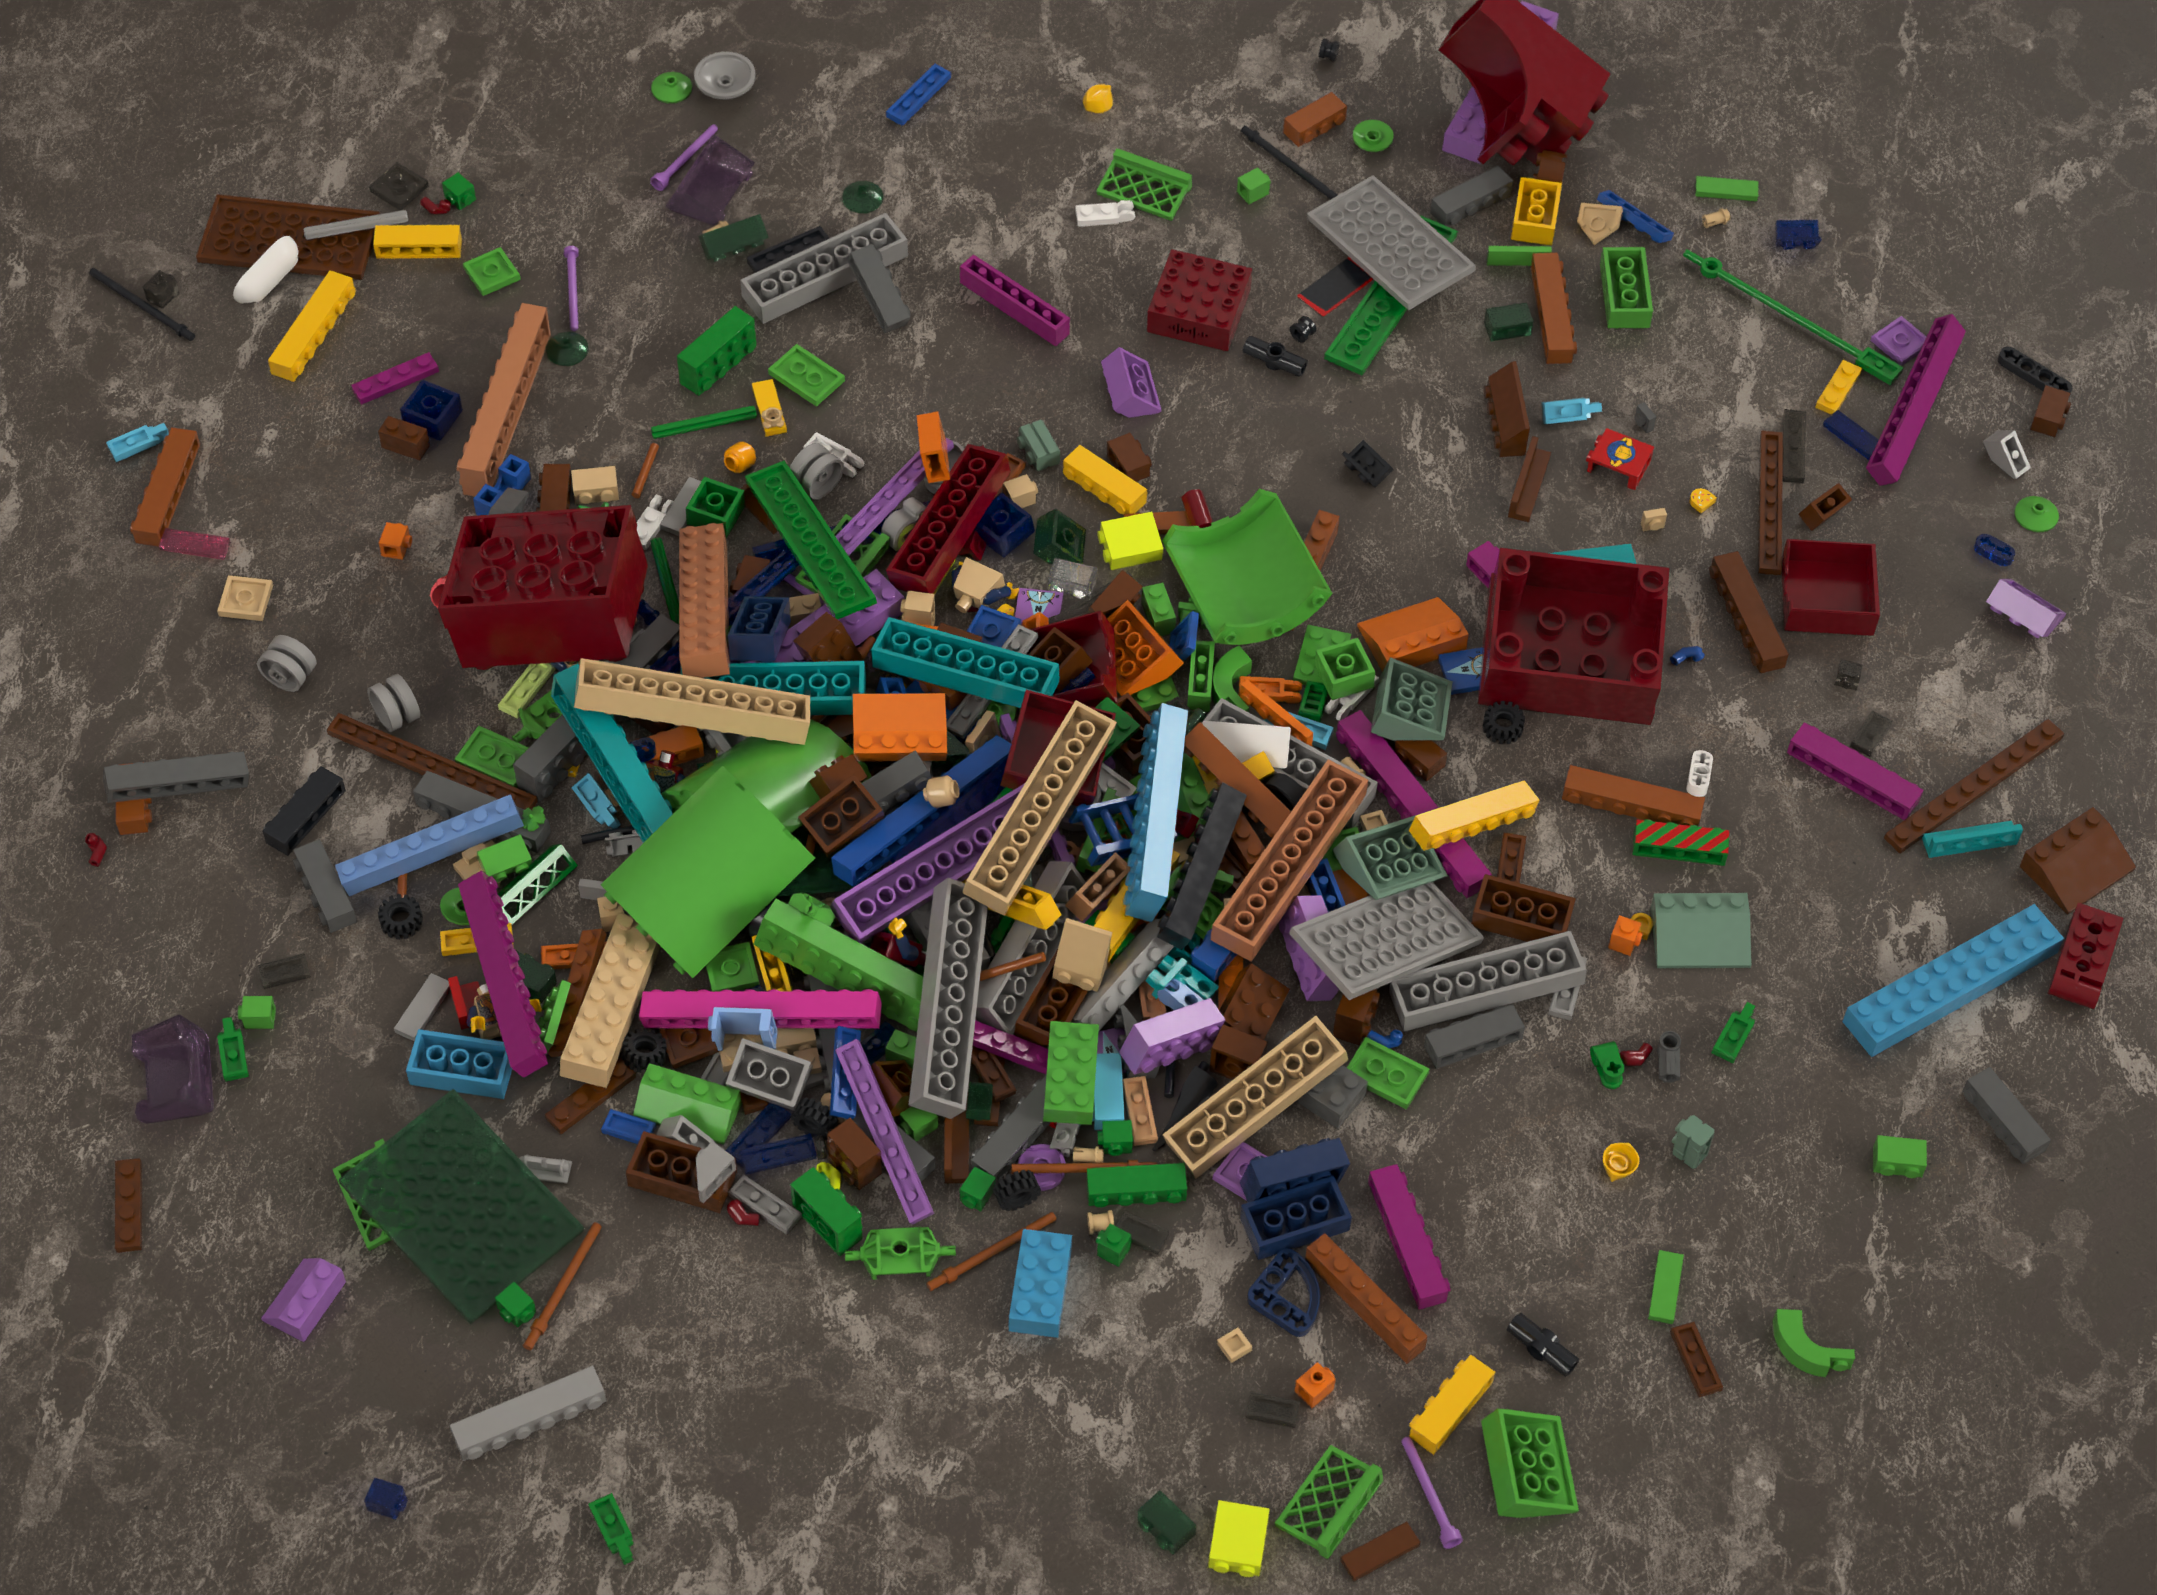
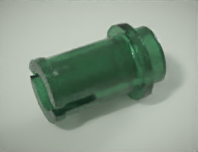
M1199 708L1190 711V716L1187 718L1186 734L1199 722L1202 723L1206 718L1204 711Z

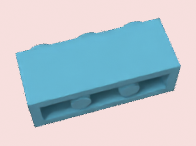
M1119 1053L1097 1054L1092 1121H1094V1130H1102V1121L1124 1120L1122 1063Z

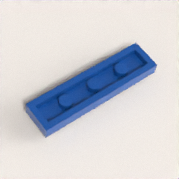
M934 64L886 111V117L903 126L951 78V72Z
M1608 190L1599 193L1596 200L1601 202L1602 205L1622 206L1621 219L1634 224L1635 229L1649 234L1653 241L1663 243L1672 239L1674 235L1672 231L1612 191Z
M838 1026L835 1030L830 1115L845 1119L851 1118L853 1120L856 1116L857 1099L835 1050L855 1039L861 1041V1031Z

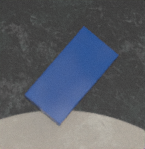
M610 1109L601 1131L603 1134L638 1144L643 1131L654 1133L656 1123Z

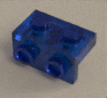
M1777 220L1775 222L1776 247L1794 249L1795 246H1803V249H1814L1821 242L1818 220Z

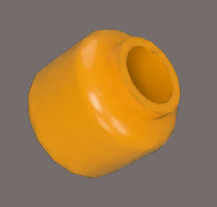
M737 442L726 449L724 453L725 466L735 473L746 471L756 462L755 450L746 442Z

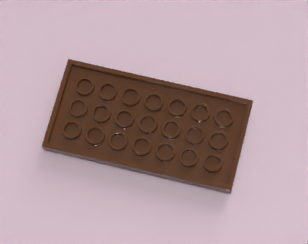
M217 194L196 259L198 263L251 268L277 240L284 236H290L298 246V261L289 272L326 276L331 270L352 279L362 280L373 246L375 228L310 240L305 238L304 228L378 215L380 212Z

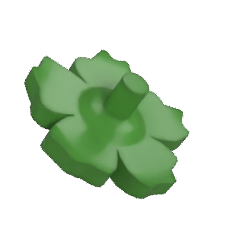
M538 805L533 807L532 810L530 808L523 810V828L528 829L529 832L539 828L538 824H543L546 819L543 813L544 809Z

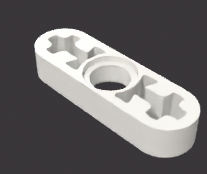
M1695 751L1690 764L1686 790L1689 794L1696 797L1705 796L1709 786L1713 756L1707 751Z

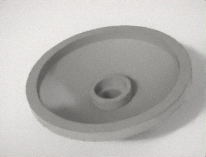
M718 52L705 57L698 63L694 77L699 90L707 96L717 99H732L745 94L751 89L755 82L756 74L752 62L745 56L734 52Z

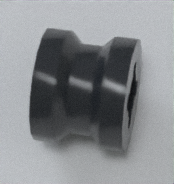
M1323 38L1320 45L1319 58L1327 57L1331 61H1335L1340 42H1329L1328 39Z
M1302 316L1298 323L1290 326L1292 337L1300 343H1304L1308 336H1312L1316 332V325L1307 316Z

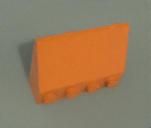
M1439 597L1357 624L1382 672L1390 658L1416 667L1437 660L1439 654L1466 650L1469 636L1461 619Z
M1129 600L1107 618L1114 628L1117 692L1121 696L1126 693L1132 695L1169 678L1184 664Z
M945 693L853 694V755L857 761H899L915 750L922 761H946L947 725Z

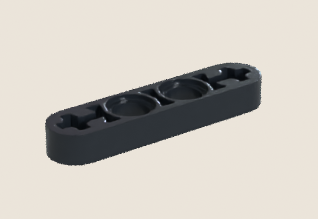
M2007 346L2000 350L1998 363L2002 367L2044 391L2045 385L2059 390L2064 389L2063 391L2069 392L2071 395L2073 386L2068 380L2013 347ZM2027 365L2031 368V370L2025 371L2021 368V366ZM2045 376L2049 381L2043 382L2038 377Z

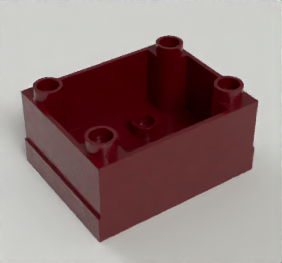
M622 505L465 516L438 606L444 627L449 631L462 668L487 670L494 666L580 661L581 658L589 660L606 659L611 662L627 658L630 653L629 646L641 594L645 589L644 581L648 568L637 532V522L632 506Z
M1500 548L1494 573H1491L1488 587L1477 704L1493 706L1495 702L1500 705L1501 701H1505V705H1508V702H1512V707L1518 705L1519 709L1651 725L1655 714V705L1661 690L1670 568Z

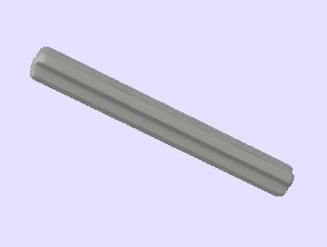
M406 210L310 226L304 228L305 238L310 240L375 228V225L400 224L408 222V215Z

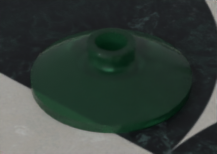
M869 181L854 182L848 185L842 194V201L845 207L855 213L875 211L881 206L884 198L881 188Z
M561 332L554 335L547 342L546 355L550 361L557 365L572 366L580 363L587 356L588 343L578 333Z

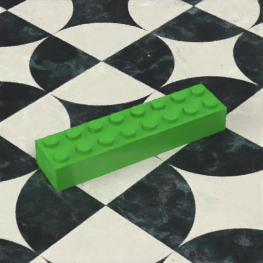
M778 899L774 900L763 917L753 945L838 990L862 991L869 989L878 991L882 1001L881 1013L905 1025L908 1029L917 1032L923 976Z

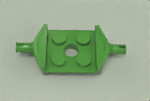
M551 691L526 710L518 709L523 727L512 736L513 741L520 743L527 736L537 740L559 718H550L549 715L553 712L559 713L560 716L562 715L551 697Z
M806 893L792 895L788 905L831 928L834 927L836 918L829 905Z
M928 1227L870 1230L863 1247H860L861 1251H845V1261H864V1265L873 1280H877V1275L926 1273V1277H930L938 1257L956 1256L955 1245L940 1246V1243L936 1242L932 1231ZM897 1245H904L907 1248L906 1252L901 1254L896 1253L893 1249Z

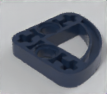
M1285 1248L1278 1252L1250 1287L1247 1301L1253 1309L1296 1337H1303L1309 1333L1318 1315L1320 1304L1318 1280L1311 1266L1299 1253ZM1291 1258L1292 1262H1288L1282 1271L1280 1268L1283 1265V1259ZM1296 1270L1302 1276L1308 1289L1309 1307L1307 1313L1277 1294ZM1270 1274H1276L1279 1276L1280 1281L1276 1284H1271L1267 1281L1266 1277ZM1260 1293L1263 1294V1299H1254L1255 1295L1258 1296ZM1277 1305L1283 1306L1286 1309V1313L1281 1316L1273 1313L1272 1308ZM1295 1322H1304V1327L1301 1325L1298 1328L1295 1327Z

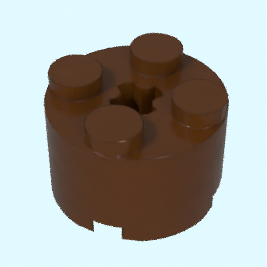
M1543 150V153L1538 152L1536 166L1540 167L1538 174L1534 173L1533 179L1562 183L1566 162H1562V159H1567L1568 154Z

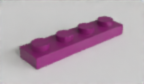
M428 352L351 385V388L362 405L438 373L439 368Z
M975 1020L973 1046L1047 1074V1048Z

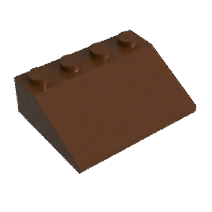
M2094 807L2025 851L2020 864V868L2067 915L2075 910L2078 902L2086 903L2136 868L2110 823Z

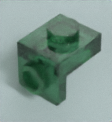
M969 1083L966 1119L990 1120L993 1103V1084Z

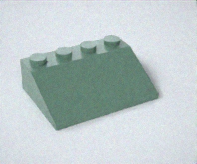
M1390 658L1380 675L1371 732L1390 740H1444L1453 681Z
M1415 816L1348 836L1333 849L1342 869L1375 900L1448 876L1434 849L1431 848L1423 851L1409 832Z
M1654 893L1650 912L1651 919L1653 920L1652 930L1657 968H1751L1750 909L1747 893Z

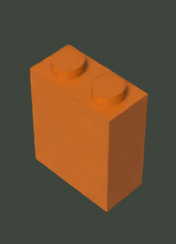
M939 412L917 415L920 455L928 483L950 480L947 442Z

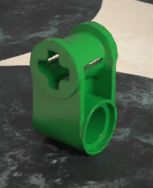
M1611 1041L1590 1046L1591 1059L1603 1086L1608 1089L1619 1088L1622 1085V1075L1625 1068L1616 1042Z

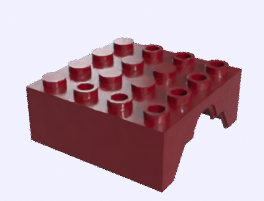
M1171 249L1148 309L1147 332L1229 351L1251 291L1252 268Z
M1787 539L1782 555L1784 631L1874 636L1880 617L1876 544Z
M1101 610L1030 629L1038 634V639L1026 655H1029L1055 627L1081 646L1093 660L1065 692L1060 693L1055 689L1053 697L1071 702L1077 700L1086 706L1094 708L1106 697L1110 698L1115 704L1117 703L1114 628Z
M1026 689L1000 786L1016 789L1026 783L1074 702ZM1090 707L1112 720L1115 719L1116 713ZM1107 745L1071 805L1093 804Z

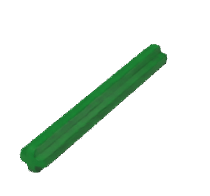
M755 406L743 407L651 427V433L654 439L753 419L757 417V411Z
M653 538L650 541L670 619L679 624V601L661 538Z

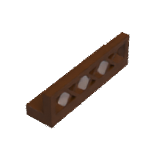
M1532 436L1510 502L1508 514L1509 518L1528 523L1551 457V452L1537 449L1539 437Z
M967 1093L966 1110L952 1119L945 1117V1183H964L969 1176V1093Z

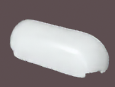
M284 236L277 240L240 278L233 292V297L237 302L257 303L261 301L296 265L298 261V246L290 236Z

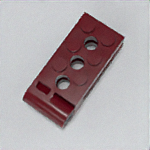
M2079 902L2077 903L2054 970L2048 994L2093 1010L2095 1009L2121 929L2123 917Z

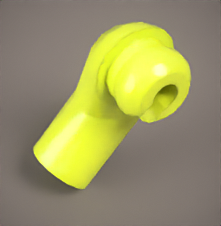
M820 1162L816 1170L819 1173L823 1172L828 1177L830 1185L834 1189H840V1172L831 1164Z

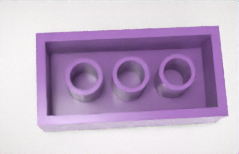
M1322 895L1297 896L1279 921V930L1283 934L1286 949L1291 956L1294 971L1297 973L1301 990L1304 992L1307 1001L1332 1000L1339 991V988L1289 934L1292 927L1328 913Z
M1211 998L1134 1024L1119 1054L1134 1075L1141 1072L1148 1073L1155 1067L1167 1066L1177 1059H1187L1194 1053L1200 1051L1203 1053L1211 1049L1216 1036L1225 1022V1018Z

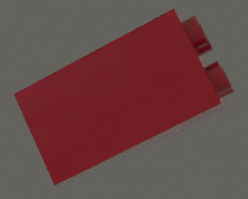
M1477 0L1452 25L1438 49L1467 77L1481 103L1485 120V138L1477 160L1482 164L1487 162L1495 153L1512 166L1522 156L1536 166L1538 152L1543 153V150L1565 154L1572 143V140L1569 138L1572 136L1577 141L1584 138L1594 123L1593 120L1587 117L1589 112L1595 114L1609 96L1603 90V87L1610 73L1518 0Z

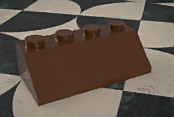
M1513 361L1490 375L1487 386H1484L1485 399L1488 398L1489 401L1487 403V413L1492 416L1490 428L1491 432H1495L1494 448L1498 449L1499 457L1525 456L1530 431L1517 362Z
M1058 949L1015 1024L1014 1036L1039 1046L1049 1045L1050 1022H1071L1088 993L1087 990L1082 989L1080 986L1061 983L1057 979L1052 978Z

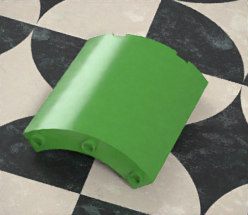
M1262 489L1257 490L1254 496L1240 508L1241 512L1231 518L1227 516L1212 522L1211 526L1205 528L1173 524L1162 540L1215 643L1243 645L1281 636L1310 618L1332 595L1329 586L1278 495Z
M810 719L805 745L790 744L788 742L752 736L747 737L661 794L665 800L667 799L673 809L672 813H675L714 773L724 766L738 779L742 786L747 788L785 826L782 831L787 829L791 833L801 826L798 816L821 800L809 782L816 776L814 771L823 765L827 767L832 766L831 762L841 755L846 758L853 754V750L829 727H825ZM858 761V763L868 776L864 781L861 782L863 783L872 776L869 773L868 766L864 762Z
M722 766L631 854L601 886L607 891L604 896L613 905L618 902L638 923L636 926L638 931L644 937L649 934L676 961L673 966L682 975L687 972L694 978L815 857L787 829L782 831L785 826L747 788L742 786L738 779Z

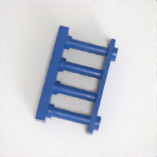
M1139 792L1135 795L1095 804H1081L1074 809L1068 821L1070 824L1082 822L1094 846L1093 851L1088 857L1091 867L1104 864L1115 852L1122 859L1129 858L1133 850L1130 847L1131 838H1122L1111 815L1122 813L1133 835L1135 833V829H1132L1134 816L1131 810H1134ZM1102 817L1114 841L1113 843H1102L1091 819ZM1176 831L1174 834V842L1178 837Z

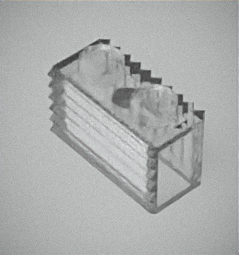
M1055 558L1048 576V589L1050 591L1063 592L1067 595L1070 594L1079 599L1087 598L1089 600L1098 579V568Z

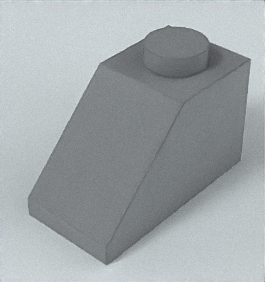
M1997 430L1983 441L1991 461L2013 479H2017L2031 468L2015 430Z
M682 1115L663 1119L656 1134L700 1148L707 1147L712 1141L715 1143L712 1138Z
M713 1141L707 1147H703L696 1156L699 1200L702 1203L736 1170L735 1157Z

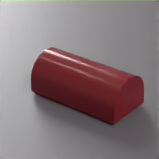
M1199 489L1186 492L1181 498L1191 526H1199V528L1211 526L1213 519L1203 492Z

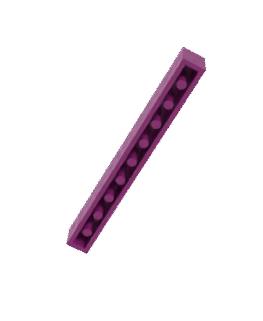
M1953 314L1935 318L1866 466V469L1879 486L1893 484L1899 480L1966 333Z
M1361 710L1338 721L1336 732L1338 741L1348 748L1350 756L1357 760L1362 769L1365 770V775L1378 782L1377 790L1386 796L1389 805L1397 810L1401 819L1439 808L1383 737L1371 732L1372 724ZM1463 838L1457 842H1449L1434 849L1444 870L1453 881L1454 887L1458 892H1462L1466 899L1480 891L1484 874L1492 876L1491 872Z
M481 870L458 883V887L510 1067L524 1078L548 1064L545 1055L547 1049L540 1039L541 1029L535 1022L534 1016H536V1012L529 1001L530 992L524 985L523 979H525V975L518 964L519 955L513 948L514 938L508 930L507 924H509V921L503 913V901L496 890L498 884L492 876L489 877Z

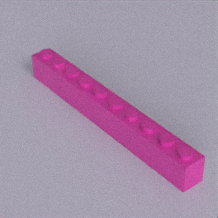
M750 989L745 991L675 990L674 992L652 990L651 992L642 993L639 1018L644 1028H708L709 1016H713L714 1007L771 1009L777 1028H837L838 1026L847 1028H879L882 1001L878 991L869 989L862 991H849L845 989L839 991L821 989L815 991H802L798 989L792 991H778L774 989L768 991Z

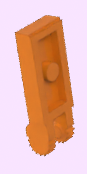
M1239 677V696L1241 684L1248 679L1275 702L1285 701L1289 704H1295L1302 700L1301 694L1298 693L1302 689V683L1299 681L1284 680V678Z

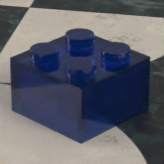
M423 379L400 409L402 421L426 428L428 436L440 441L463 411L460 394Z
M1001 493L992 500L973 531H977L986 545L1004 558L1035 532L1032 516Z

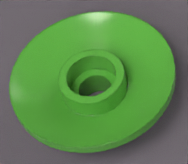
M667 72L654 79L651 90L653 96L661 102L678 103L685 100L691 94L692 83L684 74Z
M1366 120L1359 123L1353 130L1355 144L1366 151H1382L1393 142L1394 134L1392 129L1382 121Z
M2029 496L2023 498L2017 503L2015 508V517L2018 523L2025 529L2033 532L2049 531L2056 526L2059 519L2056 506L2043 497Z
M459 888L448 891L440 902L442 915L454 924L469 925Z

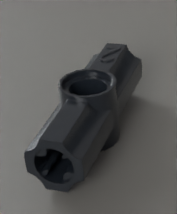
M1251 335L1246 339L1243 347V353L1264 361L1267 368L1271 370L1282 369L1300 377L1304 374L1308 365L1307 359L1286 351L1284 345L1279 342L1268 343Z
M1517 1314L1508 1325L1507 1331L1526 1345L1527 1351L1533 1358L1538 1361H1546L1564 1377L1569 1376L1579 1363L1580 1359L1562 1346L1558 1337L1547 1328L1541 1329L1524 1314Z

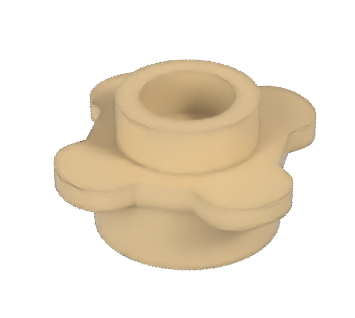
M774 407L763 411L761 414L762 418H764L763 427L767 429L776 426L782 427L784 425V420L781 417L783 412Z

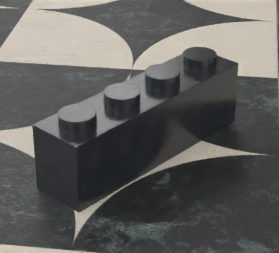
M322 766L316 772L311 773L307 782L295 791L290 801L284 804L272 821H268L264 826L262 832L266 844L288 856L346 792L343 778Z

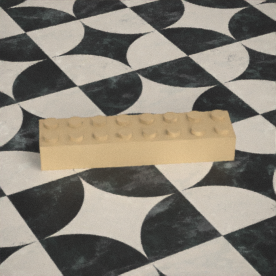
M617 914L560 1058V1076L605 1088L608 1086L621 1052L624 1038L627 1036L661 947L649 934L644 937L636 928L638 923L630 915Z
M1314 1016L1163 1134L1164 1139L1196 1179L1348 1061L1347 1052L1320 1019Z

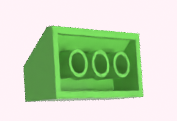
M649 1063L639 1086L633 1116L655 1122L656 1125L661 1126L663 1119L682 1115L716 1143L724 1145L742 1105L740 1090Z

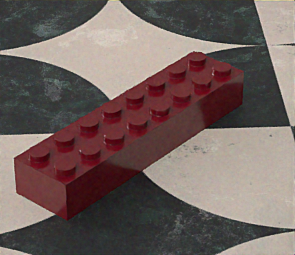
M967 444L950 470V480L943 481L886 569L889 581L896 589L905 592L915 591L930 594L935 592L1010 474L1011 470L1005 453Z

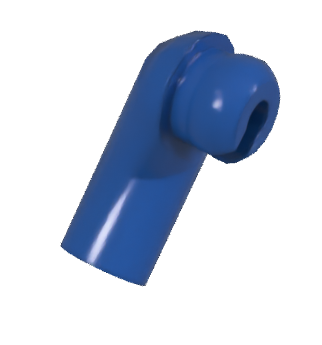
M1699 646L1683 647L1670 657V661L1673 665L1677 666L1686 658L1693 657V660L1697 662L1702 660L1705 655L1702 652L1703 649Z
M1371 1030L1367 1038L1390 1049L1398 1047L1402 1043L1403 1034L1399 1030H1393L1390 1035L1382 1036Z

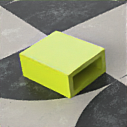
M1152 512L1101 522L1100 531H1097L1098 541L1104 545L1103 557L1105 563L1109 562L1111 570L1162 560L1163 546Z
M1218 1500L1208 1568H1213L1214 1571L1219 1573L1237 1572L1244 1577L1260 1576L1270 1509Z

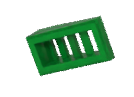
M1307 681L1298 711L1299 716L1321 722L1328 695L1323 683ZM1310 691L1322 693V695L1310 693Z

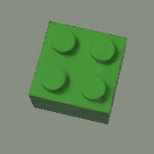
M1358 638L1316 650L1315 667L1331 700L1374 688L1375 670Z

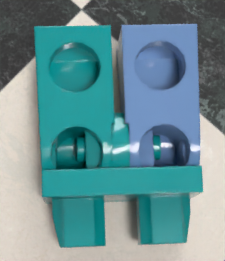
M1167 954L1158 966L1166 975L1164 976L1154 969L1145 980L1154 988L1151 995L1156 999L1159 998L1164 1005L1170 1006L1173 1010L1208 998L1212 999L1219 986L1196 968L1186 964L1188 961L1183 957L1177 962Z

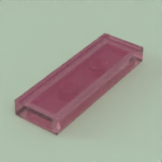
M165 528L159 548L163 551L224 560L231 542L228 537Z

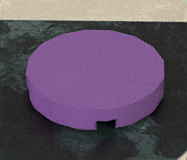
M1047 1144L1030 1146L1020 1155L1018 1164L1066 1162L1061 1152L1050 1149V1145ZM1034 1173L1041 1191L1053 1189L1065 1177V1173Z

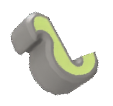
M914 497L903 501V507L892 512L882 525L881 534L884 533L890 537L889 546L895 551H899L905 541L904 536L914 528L926 509V506Z

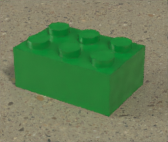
M812 1167L790 1184L793 1208L802 1213L804 1220L839 1257L863 1239L861 1212L855 1205L850 1206L842 1191L838 1188L834 1189L830 1185V1180L823 1172L819 1173Z

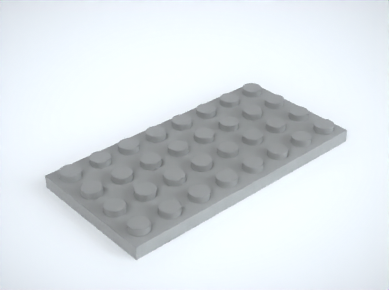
M1374 175L1307 213V219L1407 310L1414 308L1476 271L1473 262Z
M1433 882L1379 900H1375L1371 895L1296 925L1289 932L1291 937L1348 1000L1481 944L1484 939L1483 935Z

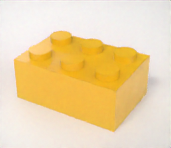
M1521 177L1511 240L1552 246L1562 183Z

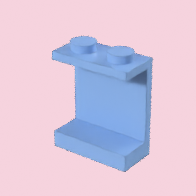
M714 1007L713 1016H709L708 1030L712 1031V1042L716 1043L718 1051H723L725 1034L760 1035L764 1046L776 1050L778 1030L771 1009Z

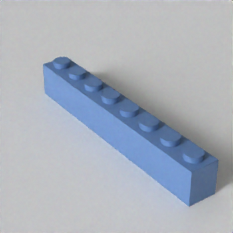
M510 794L336 864L335 867L342 886L347 894L351 896L523 827L524 824Z

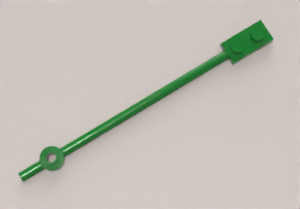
M1688 249L1683 253V257L1701 267L1700 272L1704 277L1710 279L1719 277L1834 344L1856 357V366L1861 367L1864 371L1891 386L1902 374V366L1869 347L1864 351L1857 349L1722 270V263L1717 258L1708 257L1704 259Z

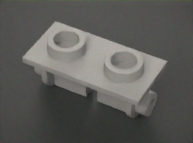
M635 830L630 835L616 832L609 834V838H605V843H610V846H606L607 856L612 855V857L628 855L627 846L632 845L634 853L643 844Z
M1057 1123L1049 1148L1060 1149L1063 1156L1069 1157L1074 1152L1075 1135H1078L1081 1124Z
M526 1154L520 1157L519 1166H521L519 1178L567 1184L572 1161L529 1156Z

